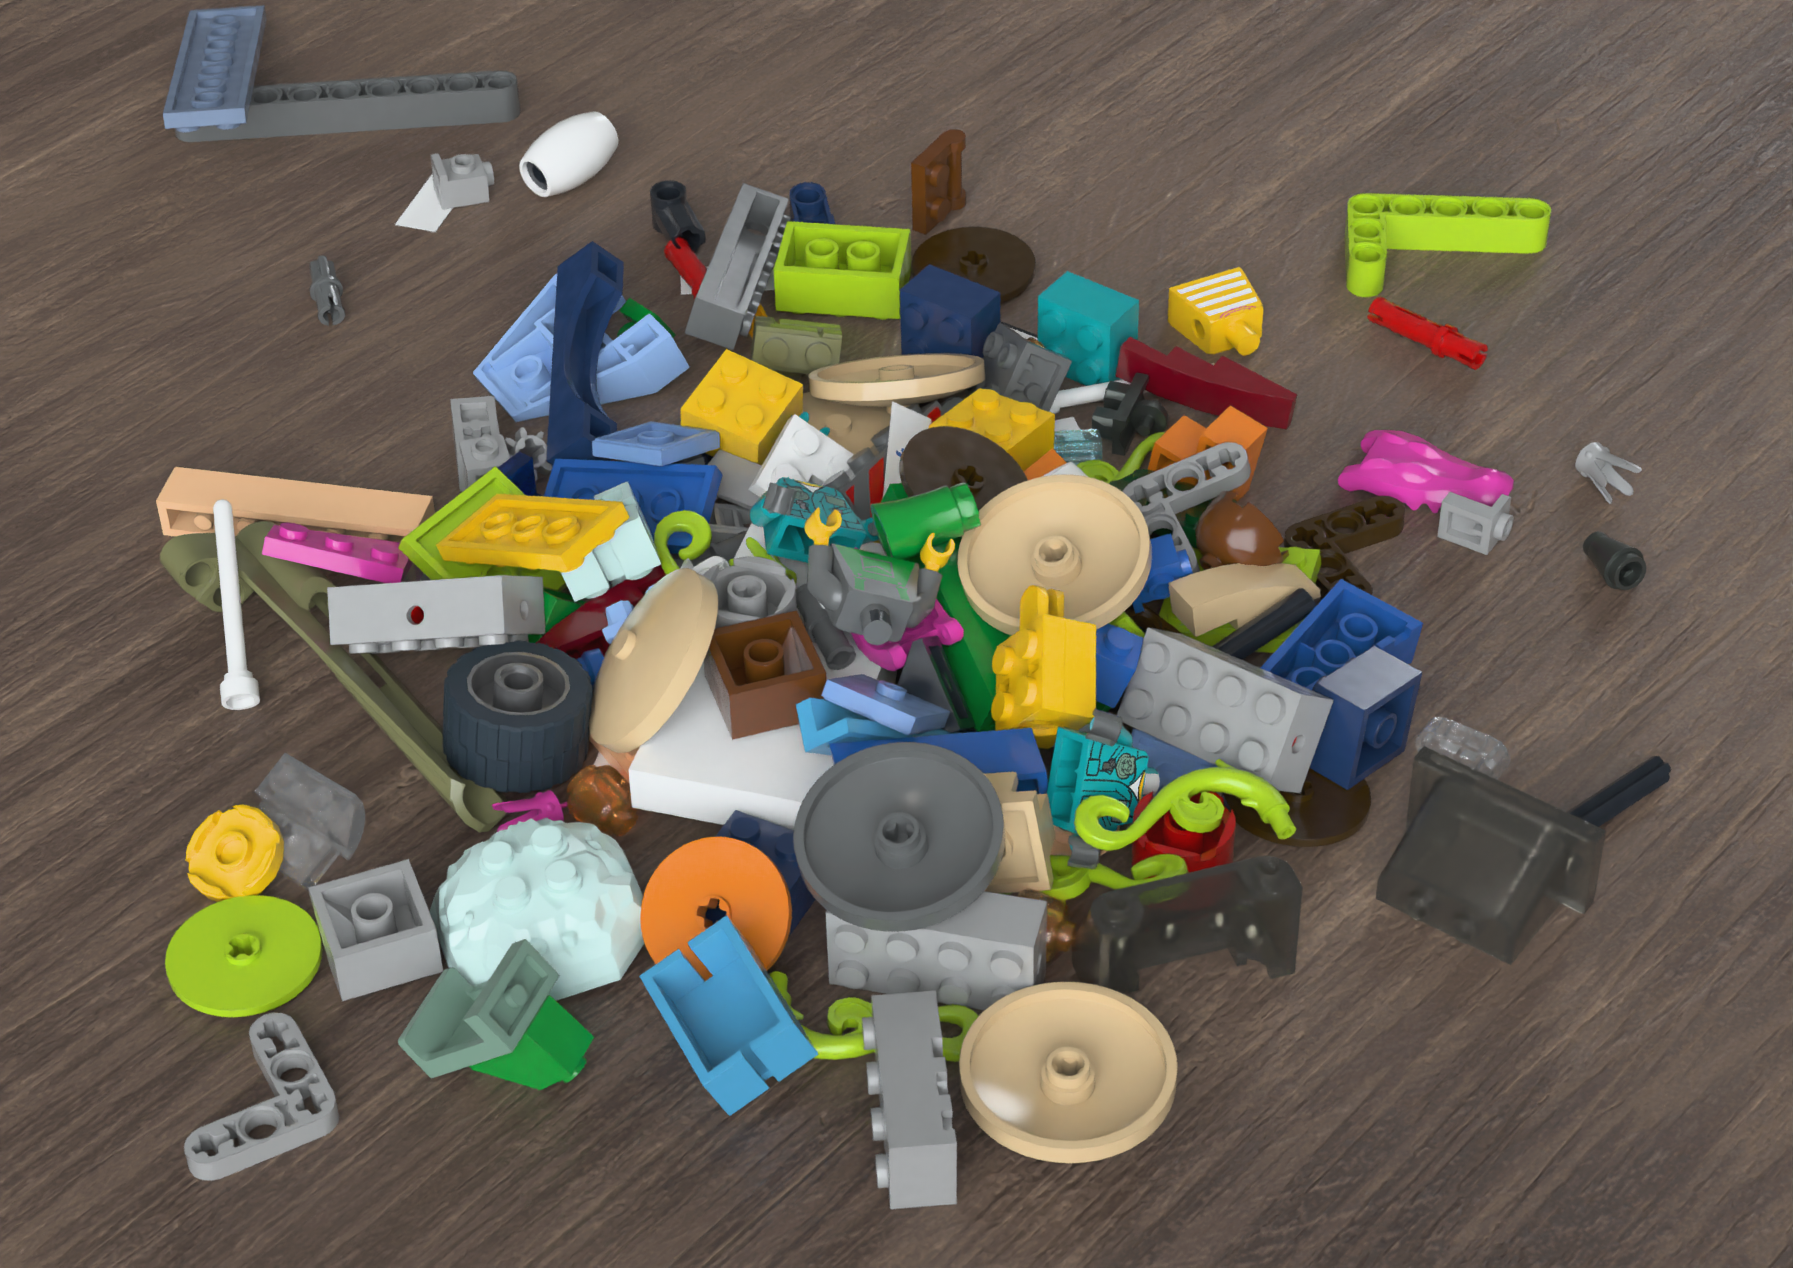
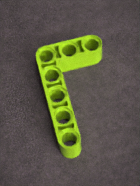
M1374 193L1354 195L1347 203L1345 227L1347 290L1360 297H1373L1383 291L1387 249L1526 254L1540 252L1546 248L1551 208L1546 202L1533 198Z

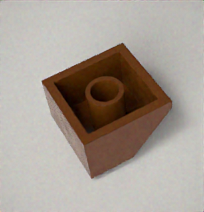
M797 610L714 629L710 646L704 658L706 680L732 740L799 724L796 704L808 698L824 699L821 695L827 681L826 671Z

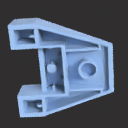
M557 274L552 277L473 372L476 379L495 397V400L515 422L549 415ZM621 296L612 314L625 304L626 301L623 296ZM650 313L615 340H612L604 333L596 371L597 393L600 404L657 393L690 368L671 334Z

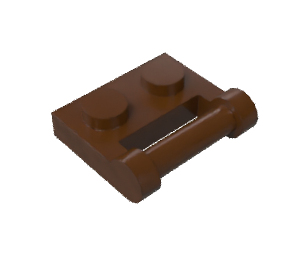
M951 129L943 132L911 162L913 231L927 235L939 222L944 221L952 210H960L966 206V191L962 189V151L966 148V134L961 130Z

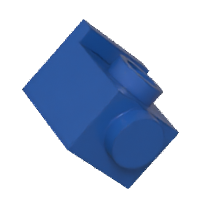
M1171 533L1150 539L1152 546L1151 569L1144 588L1132 603L1135 614L1144 611L1143 603L1170 597L1169 582L1193 574L1186 549L1176 552Z

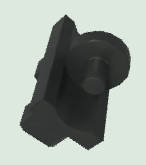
M1136 372L1131 384L1110 381L1105 390L1104 408L1097 406L1092 415V436L1112 440V454L1125 456L1136 432L1142 436H1150L1163 432L1168 425L1169 415L1161 402L1144 398L1143 392L1149 382V375Z

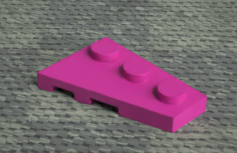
M281 523L280 526L274 525L265 536L262 555L383 583L403 582L413 564L398 549L401 542L308 530L305 526L295 523Z

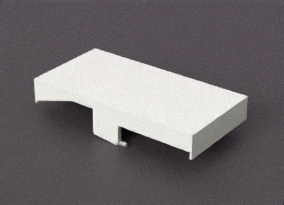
M751 523L734 558L754 557L746 545L748 537L754 538L766 550L763 527H758ZM866 543L861 545L859 549L886 556L879 543ZM779 557L783 565L796 573V589L807 583L808 563ZM797 608V611H798V613H799V616H800V618H801L803 624H805V621H804V619H803V617H802V615H801L799 609ZM843 631L850 645L853 646L856 657L844 669H830L818 645L813 643L826 671L827 679L865 674L876 680L896 683L897 670L889 671L870 661L857 647L850 632ZM703 661L695 680L679 706L666 723L649 740L640 745L628 769L632 808L724 825L733 812L738 810L794 830L798 810L809 789L828 769L834 766L832 755L805 752L800 724L732 740L706 680Z

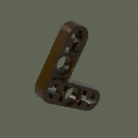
M1390 496L1372 497L1289 526L1285 531L1284 547L1311 549L1310 546H1312V549L1320 550V568L1328 567L1338 571V573L1332 575L1318 572L1315 585L1320 589L1321 597L1319 598L1321 600L1340 579L1372 595L1373 588L1345 554L1400 535L1403 531L1405 507L1401 501ZM1345 527L1353 529L1355 532L1341 534L1335 532L1334 529Z

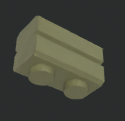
M755 316L750 359L771 370L809 374L822 367L838 364L842 344L841 327L836 324L781 318L776 322L771 317Z

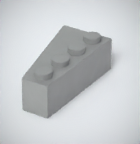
M936 990L871 995L872 1017L862 1018L864 1050L874 1049L876 1062H866L868 1094H879L880 1107L871 1108L873 1141H884L885 1154L875 1155L877 1188L888 1187L890 1209L957 1204V1141L955 1129L952 1127V1105L950 1094H948L945 1057H943Z

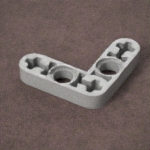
M1226 442L1218 444L1134 480L1123 490V493L1133 500L1143 514L1148 526L1149 536L1153 531L1160 528H1167L1173 531L1172 539L1176 552L1186 549L1193 573L1200 571L1197 558L1175 514L1217 497L1222 491H1231L1243 485L1251 473L1247 452L1237 443ZM1230 461L1235 467L1227 470L1222 464ZM1209 469L1210 477L1212 476V478L1206 480L1204 471ZM1194 477L1198 479L1197 485L1191 490L1179 491L1174 488L1177 481L1181 478ZM1166 488L1168 493L1167 498L1163 497L1162 491H1160L1161 489ZM1146 498L1150 504L1142 506L1138 500Z
M270 1013L256 1019L251 1025L249 1036L253 1054L275 1097L193 1131L185 1141L184 1150L189 1171L194 1177L206 1181L224 1178L321 1138L332 1132L338 1125L339 1112L335 1094L291 1016L284 1013ZM277 1036L280 1041H283L285 1050L277 1053L276 1047L272 1039H270L271 1037ZM292 1068H303L308 1071L303 1078L297 1081L287 1082L280 1079V1076L285 1071ZM311 1096V1101L319 1113L311 1114L308 1109L305 1110L303 1100ZM266 1124L277 1128L271 1136L264 1139H253L248 1136L249 1132L259 1125ZM238 1137L240 1146L235 1147L233 1139ZM213 1149L216 1155L209 1157L205 1151Z

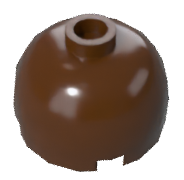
M1222 491L1209 504L1200 516L1195 529L1197 548L1202 555L1199 563L1204 570L1237 563L1256 566L1279 564L1289 556L1288 550L1283 552L1279 550L1278 547L1284 542V539L1273 523L1252 503L1248 502L1242 508L1232 500L1238 494L1232 491Z

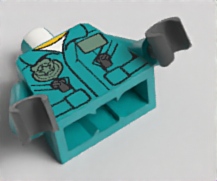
M792 475L787 478L782 477L776 483L770 482L768 491L762 494L750 510V520L752 523L764 529L765 546L769 555L808 563L809 546L814 545V541L808 537L804 526L806 520L818 507H820L819 517L824 525H826L828 516L834 510H838L841 514V526L829 538V546L833 543L860 549L863 544L879 540L873 518L861 520L855 515L841 492L834 488L808 483L800 475Z
M1098 709L1093 711L1092 715L1094 717L1090 722L1089 733L1066 727H1058L1047 789L1053 825L1073 832V835H1070L1068 839L1070 849L1072 850L1068 866L1095 869L1097 867L1101 849L1087 844L1076 831L1074 817L1080 803L1090 796L1096 795L1113 797L1124 803L1130 810L1126 823H1122L1119 819L1110 816L1098 819L1099 824L1104 829L1116 831L1119 825L1133 823L1134 811L1142 796L1152 791L1153 795H1155L1160 785V778L1156 769L1147 767L1149 759L1147 752L1133 747L1132 735L1122 726V718Z

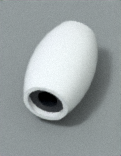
M595 111L574 115L562 120L543 132L526 151L519 164L522 178L527 186L541 197L565 193L579 187L594 177L610 160L619 144L617 132L612 123L603 114Z

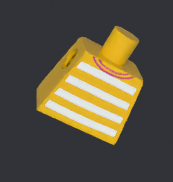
M1237 267L1170 287L1168 323L1206 354L1214 355L1235 348L1239 354L1246 356L1252 354L1259 347L1260 338L1262 337L1263 305L1244 271Z

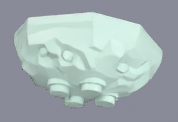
M547 817L535 821L531 818L526 822L519 821L517 825H509L508 829L495 833L489 840L477 843L471 848L466 849L463 856L456 863L448 867L447 879L439 886L429 911L436 927L438 940L448 968L454 967L469 984L475 986L487 982L511 944L527 939L560 975L548 994L556 1001L621 980L644 945L640 921L643 894L626 854L614 838L601 833L595 825L583 822L565 823L562 820L552 821Z

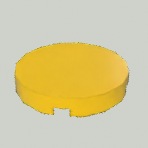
M242 804L232 806L234 809L227 810L224 813L219 810L208 816L194 831L186 848V861L189 863L190 874L188 872L187 874L190 882L208 899L219 902L233 897L258 895L276 877L283 861L284 840L279 826L258 808Z

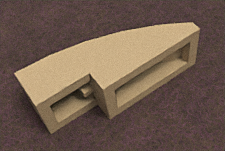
M1240 563L1223 565L1199 571L1168 583L1172 612L1195 637L1226 623H1230L1237 630L1300 588L1305 589L1313 600L1321 597L1320 589L1296 565L1285 563L1269 566L1244 565Z

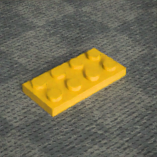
M496 494L436 544L443 561L496 565L497 567H523L529 570H557L565 573L580 567L585 561V556L598 545L612 539L615 535V530L629 519V515L623 502Z

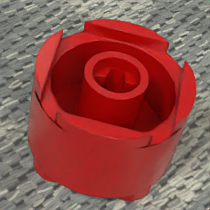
M1153 791L1145 795L1137 804L1133 815V823L1154 798ZM1208 792L1218 797L1223 804L1224 799L1218 793ZM1201 793L1195 794L1190 798V801L1199 804ZM1224 806L1219 827L1211 832L1204 833L1187 831L1177 824L1170 811H1168L1142 837L1132 843V867L1138 862L1155 855H1178L1186 862L1189 872L1186 882L1179 888L1162 896L1188 899L1190 902L1198 904L1210 901L1214 897V892L1227 882L1232 872L1236 818L1233 811L1231 810L1230 813Z

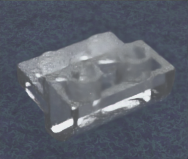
M284 753L254 792L262 800L257 808L279 826L284 840L283 861L278 873L309 891L308 888L318 883L338 855L348 861L350 860L359 845L364 831L365 809L362 801L356 794Z

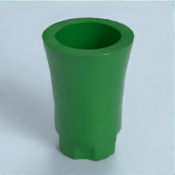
M965 482L950 488L943 486L904 499L870 505L875 529L885 555L906 561L920 554L927 538L932 533H935L932 540V547H935L950 539L964 536L965 531L981 526L976 502Z

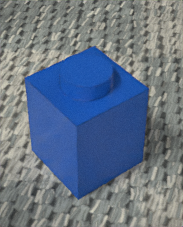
M1109 623L1096 630V701L1115 708L1136 671L1144 638Z

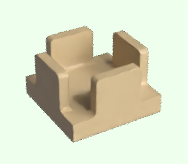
M1016 772L984 774L991 782L1000 800L1006 836L1002 861L997 873L985 891L1011 893L1051 890L1054 878L1050 863V853L1055 840V830L1048 795L1037 794L1036 790L1016 792L1018 786Z

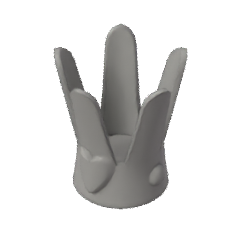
M1593 442L1580 450L1575 463L1577 471L1583 477H1589L1609 504L1612 503L1613 499L1605 488L1607 483L1624 495H1633V487L1612 468V465L1634 473H1639L1642 469L1631 462L1610 454L1609 448L1603 447L1601 443Z

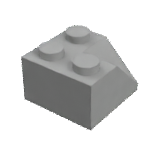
M409 859L308 888L329 966L342 1001L443 972L437 930Z

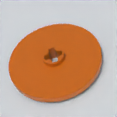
M707 837L694 840L668 855L651 876L641 905L640 921L642 936L646 949L654 963H659L679 949L705 981L712 977L711 972L696 956L687 942L713 925L710 919L705 918V914L708 908L715 909L718 901H720L719 908L726 911V915L749 942L768 971L777 961L785 947L792 922V905L789 889L776 864L758 848L741 840L728 837Z

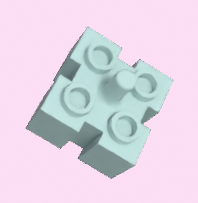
M628 481L594 496L595 500L623 502L629 519L615 530V535L612 539L598 545L585 556V561L580 567L570 572L561 573L575 602L583 598L592 599L603 595L610 588L609 581L614 587L626 579L636 580L643 578L654 567L661 565L649 526Z

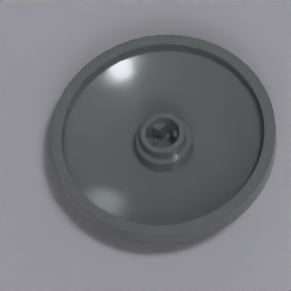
M896 742L873 746L858 751L836 763L809 789L798 810L793 834L798 867L802 879L813 897L826 910L845 922L858 927L884 932H901L926 928L955 916L971 905L985 891L997 873L1002 861L1006 837L1000 800L991 782L983 772L966 758L953 751L918 742Z

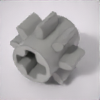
M522 427L515 432L516 442L511 438L506 437L504 439L512 463L513 480L517 477H525L527 484L532 485L537 481V472L546 475L552 470V466L546 462L547 445L542 440L544 432L540 431L536 435H527L526 430ZM521 450H522V452H523L524 455H531V456H532L533 461H532L531 463H530V460H529L527 457H523V458L520 457L519 452H520Z

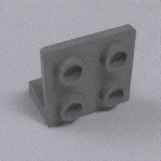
M999 323L995 332L989 334L983 346L985 380L966 389L965 398L979 388L991 389L998 392L999 395L1019 402L1032 403L1037 408L1049 412L1072 360L1029 342L1009 326Z

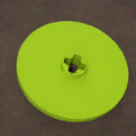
M264 895L233 897L205 907L180 926L168 945L165 956V968L169 984L174 993L181 1001L193 1009L220 1017L251 1016L270 1011L287 1003L309 985L321 964L322 941L319 929L312 917L292 902Z

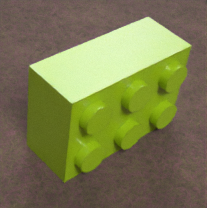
M787 221L774 267L776 311L792 312L794 314H828L837 317H873L879 320L900 319V289L909 282L911 274V229Z

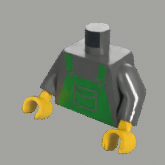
M818 507L806 520L804 526L806 534L814 541V545L809 546L807 586L809 592L826 608L832 625L837 629L863 635L864 639L872 645H881L887 641H900L906 628L916 627L931 614L942 579V575L938 572L940 568L946 565L955 549L953 539L949 540L944 553H939L932 547L935 533L930 534L920 551V558L925 568L919 569L918 563L833 543L829 546V538L841 526V514L838 510H834L828 516L826 525H824L820 520V507Z

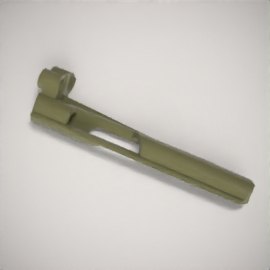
M259 521L249 524L242 529L237 537L235 536L241 605L255 591L311 646L335 673L336 678L466 825L477 832H488L507 815V812L494 810L491 805L508 802L509 800L500 791L488 787L484 788L474 784L475 782L469 779L466 780L458 774L455 768L449 765L446 761L447 756L443 753L442 748L443 728L376 654L361 653L365 660L386 682L380 688L373 683L340 645H330L329 632L309 610L317 605L329 619L327 587L336 586L318 567L262 555L265 536L277 524ZM215 533L184 534L169 540L160 553V562L180 587L198 602L204 604L212 611L223 612Z

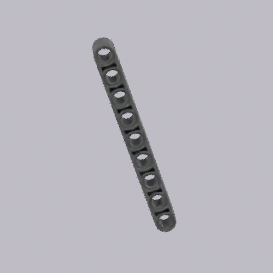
M500 70L253 86L247 122L241 123L239 127L219 129L216 125L200 126L198 130L192 132H179L175 128L176 137L184 142H203L502 123L516 119L520 115L521 109L516 75L509 71Z

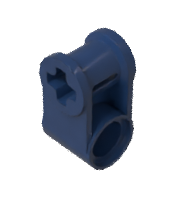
M803 182L791 188L789 193L791 222L835 224L834 216L830 212L826 191L821 185L813 182Z

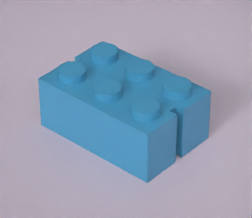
M726 915L687 942L692 951L713 975L705 981L679 949L639 977L702 1085L726 1113L731 1116L767 1091L769 1086L766 1080L771 1076H774L778 1082L817 1056L818 1052L752 946Z

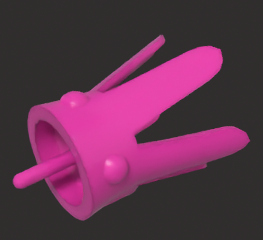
M547 790L544 793L538 792L531 799L495 803L491 806L494 810H503L507 813L528 811L500 825L497 829V832L508 829L509 825H517L519 821L526 822L531 818L538 821L547 817L552 821L562 820L564 822L562 808L568 807L569 802L560 804L556 795L551 790Z

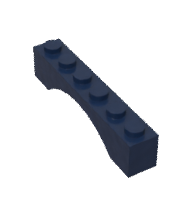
M593 241L557 266L546 461L552 465L555 459L613 460L593 456L592 441L595 438L617 432V423L610 419L601 407L597 393L596 371L604 333L612 313L623 294L624 262Z

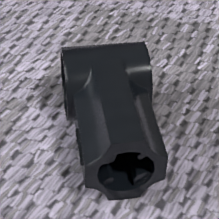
M672 180L656 183L650 189L653 228L663 234L667 242L672 241L677 249H680V247L676 243L675 238L685 239L693 252L696 253L700 245L705 243V231L687 202L686 187L682 183Z

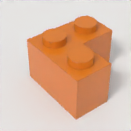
M1229 406L1207 428L1183 415L1154 443L1148 470L1158 471L1218 444L1226 442L1237 443L1246 450L1251 468L1248 480L1238 488L1231 490L1238 494L1234 498L1238 502L1249 491L1268 428L1232 406ZM1230 461L1222 464L1227 470L1235 467ZM1209 469L1205 470L1206 480L1211 479L1212 476L1210 477ZM1184 477L1177 482L1190 483L1196 486L1198 479Z

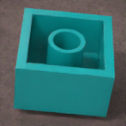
M1069 271L1065 272L1038 296L1037 345L1072 360L1065 377L1085 386L1122 380L1116 377L1120 348L1130 336L1138 340L1139 300Z

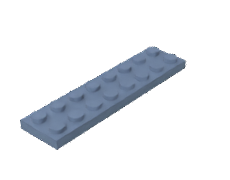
M265 5L189 11L163 111L165 129L176 128L179 132H192L198 130L200 126L216 125L219 129H233L239 127L241 123L247 122L267 20Z

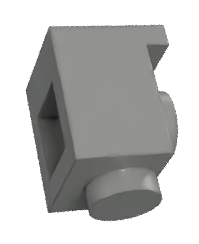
M439 153L431 154L433 186L442 210L489 202L488 186L494 185V174L490 161L482 162L479 154H459L453 158L441 160Z

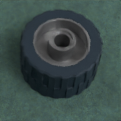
M516 640L514 642H506L505 644L482 645L474 648L470 653L463 654L457 659L455 664L450 666L447 671V677L444 680L442 748L443 753L447 756L446 761L466 780L469 779L478 786L492 788L500 792L530 793V791L549 789L553 785L562 784L569 780L570 776L578 773L583 767V762L587 760L589 751L592 685L590 684L591 678L588 672L582 668V664L575 658L569 657L567 653L538 642L530 643Z

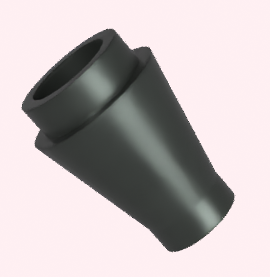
M1599 531L1590 534L1583 544V551L1590 557L1609 587L1629 590L1636 587L1643 580L1647 566L1641 551L1612 539Z

